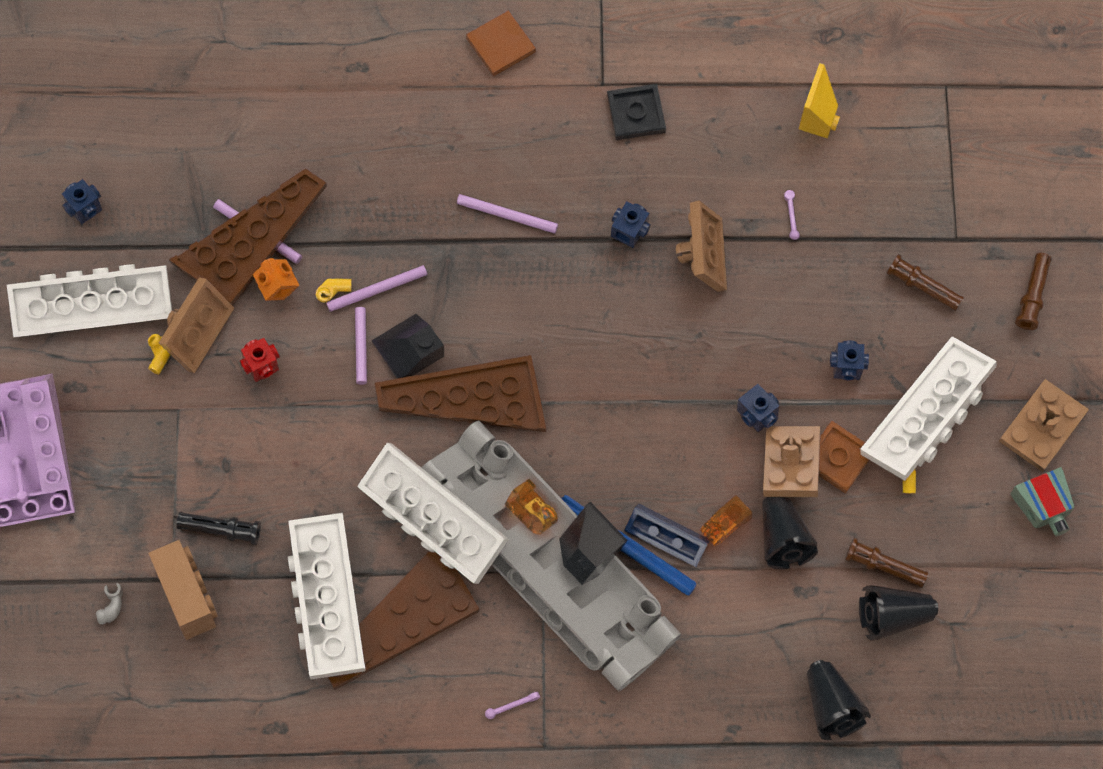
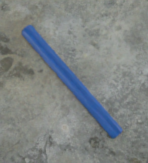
M567 495L561 498L577 516L584 508V506ZM619 531L628 540L620 551L684 594L690 595L696 587L695 581Z

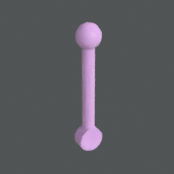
M787 190L784 194V199L788 201L791 224L789 236L792 240H797L800 234L796 230L793 199L795 194L792 190Z
M15 456L12 459V463L16 468L19 491L16 494L18 502L23 503L28 499L23 487L21 471L23 459L20 456Z
M535 692L499 708H489L485 711V716L488 719H493L496 714L539 699L540 695L538 692Z

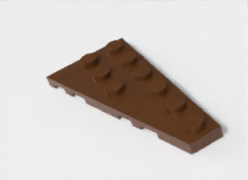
M305 168L281 184L279 189L267 197L263 196L257 200L258 203L247 210H242L212 230L211 234L200 242L196 241L189 246L188 250L179 256L175 255L169 261L195 281L199 277L207 279L233 306L254 279L253 274L261 267L260 264L271 258L325 190L327 184Z
M531 355L375 383L379 411L470 423L480 421L485 425L546 432V424Z
M429 551L359 624L365 671L328 677L334 690L478 613L479 607L457 569L449 568L440 561L441 556L438 553Z

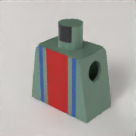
M1061 467L1014 487L1011 492L1012 498L1035 528L1049 524L1055 536L1062 535L1070 530L1064 517L1070 515L1074 509V504Z

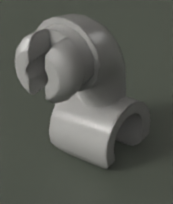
M116 583L118 590L114 594L109 593L107 585L104 587V591L111 600V603L105 609L97 610L96 616L99 624L110 623L119 615L122 605L121 597L123 595L119 583Z

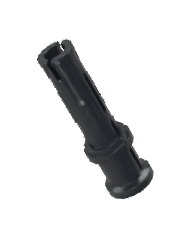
M179 512L176 522L177 529L226 536L229 541H235V539L250 541L252 545H257L261 532L260 521H255L254 523L240 521L238 517L226 520Z

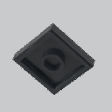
M657 84L607 91L616 140L666 133Z

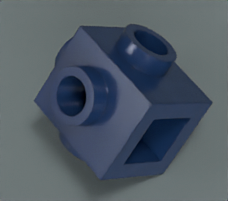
M83 179L70 184L61 193L65 202L62 204L64 210L70 217L75 216L81 225L102 211L99 202L101 197L99 191L93 184L88 186Z
M626 201L623 208H618L612 217V222L614 223L611 228V237L634 248L640 236L644 238L650 229L651 224L648 223L649 212L639 204H631Z
M852 340L837 344L835 352L831 351L830 367H834L833 378L847 381L860 380L863 370H867L869 364V354H864L865 344H858Z
M757 384L738 399L737 411L741 414V419L748 427H753L757 432H760L763 428L766 427L768 429L777 422L779 402L772 393H767Z

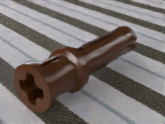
M1036 253L1026 295L1020 300L1021 310L1019 316L1015 319V324L1025 330H1036L1039 325L1037 321L1039 311L1044 306L1042 293L1052 257L1046 253Z
M900 254L896 256L886 273L887 275L896 276L904 281L907 287L915 286L956 311L964 298L963 296L958 295L943 284L921 272L920 266L911 265L903 260ZM898 267H901L902 269L906 270L907 272H909V274H906L905 272L901 271L900 269H898ZM917 278H919V279H921L922 281H924V283H921L920 281H918ZM928 285H931L932 287L946 294L948 297L941 295L940 293L928 287Z
M853 538L845 557L846 561H856L865 565L868 570L876 568L915 584L920 588H923L928 576L927 571H922L882 554L878 547L871 548L859 543L857 538ZM890 565H892V566H894V567H897V568H899V569H901V570H904V571H906V572H909V573H911V575H909V574H907V573H905V572H902V571H900V570H897V569H895V568H893V567H890Z

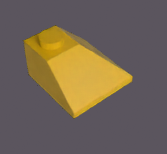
M819 63L804 106L799 130L828 139L830 130L836 131L840 116L836 115L838 104L825 65Z

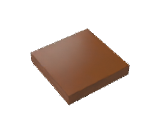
M509 10L466 34L467 41L493 77L536 52L535 46Z
M831 421L820 436L819 476L846 494L869 462V459L862 456L860 452L865 442Z

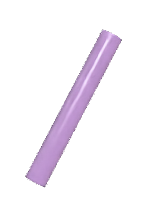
M364 307L355 308L356 383L363 385L367 383L366 309Z

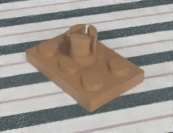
M701 201L690 203V213L688 215L692 237L690 241L681 242L676 245V254L683 253V255L677 258L682 264L692 261L691 268L694 276L717 292L727 290L722 217Z
M199 277L180 309H174V311L169 313L167 318L169 327L159 341V344L187 371L195 373L234 310V307L207 279Z
M1045 379L1002 435L999 442L1043 472L1089 409Z
M771 426L768 429L766 428L764 497H818L820 426Z

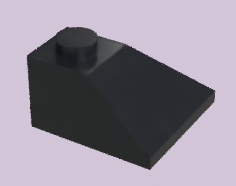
M414 314L372 340L373 345L396 379L413 376L444 357L443 343L432 327L417 314Z
M589 502L559 538L563 566L583 585L598 577L628 541L592 502Z

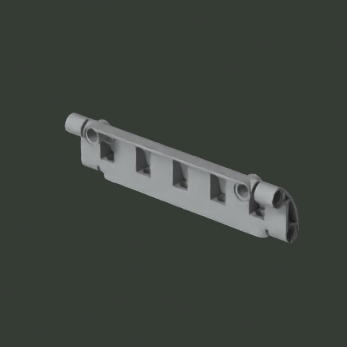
M480 421L470 425L462 434L457 444L421 467L509 539L492 563V566L589 669L601 670L604 668L602 674L618 692L639 677L682 635L665 616L661 617L659 601L616 556L598 577L583 585L576 580L563 566L559 538L575 520L577 515L510 444L503 440H496ZM481 467L488 473L487 476H484L479 471ZM535 498L537 501L540 499L541 502L549 505V509L555 516H550L551 519L548 522L544 519L545 524H542L541 520L534 515L536 513L538 516L541 514L539 512L541 506L538 502H535ZM534 500L532 504L534 514H531L525 508V505ZM545 509L549 515H552L548 509ZM627 622L635 629L633 632L626 627Z

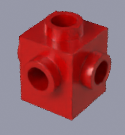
M265 338L252 340L241 349L243 359L240 360V364L246 375L251 373L255 382L266 379L279 371L277 359L280 358L274 344L268 345Z

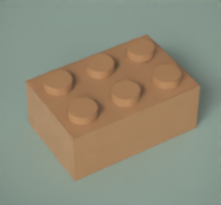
M177 540L149 552L148 554L185 639L188 640L216 628L213 619L217 618L218 615L210 596H203V594L208 592L199 570L193 572V570L197 569L189 547L183 548L180 540Z

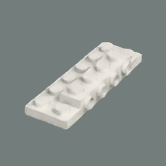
M135 264L119 266V271L109 272L108 267L92 269L93 274L82 275V271L66 272V278L56 279V274L41 275L40 281L7 285L13 337L167 319L172 311L167 266L135 269Z
M951 337L860 449L861 455L905 481L917 465L921 467L925 461L930 463L937 454L936 447L939 443H947L953 432L951 428L955 423L959 425L963 423L968 414L967 408L971 404L976 406L983 395L981 385L996 368V361L958 339Z
M386 443L357 486L384 508L382 512L392 520L397 519L402 523L401 528L406 533L422 540L421 545L430 552L438 553L443 564L452 569L456 568L474 584H479L509 540L391 443Z
M343 513L288 521L293 555L288 556L290 572L296 573V581L291 582L293 598L299 597L300 607H295L297 624L302 623L304 632L298 633L300 650L306 649L310 679L365 671Z

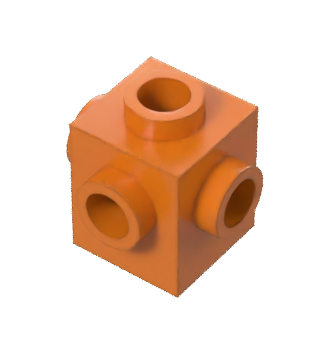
M269 258L260 264L261 267L253 274L258 288L266 301L285 300L300 286L287 259L275 260L274 258Z

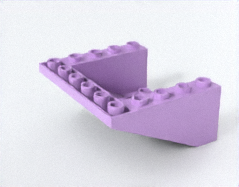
M53 374L0 383V527L75 513ZM15 456H20L23 459L21 465L23 487L28 496L27 501L23 503L18 502L16 494L19 491L16 468L12 463V459Z

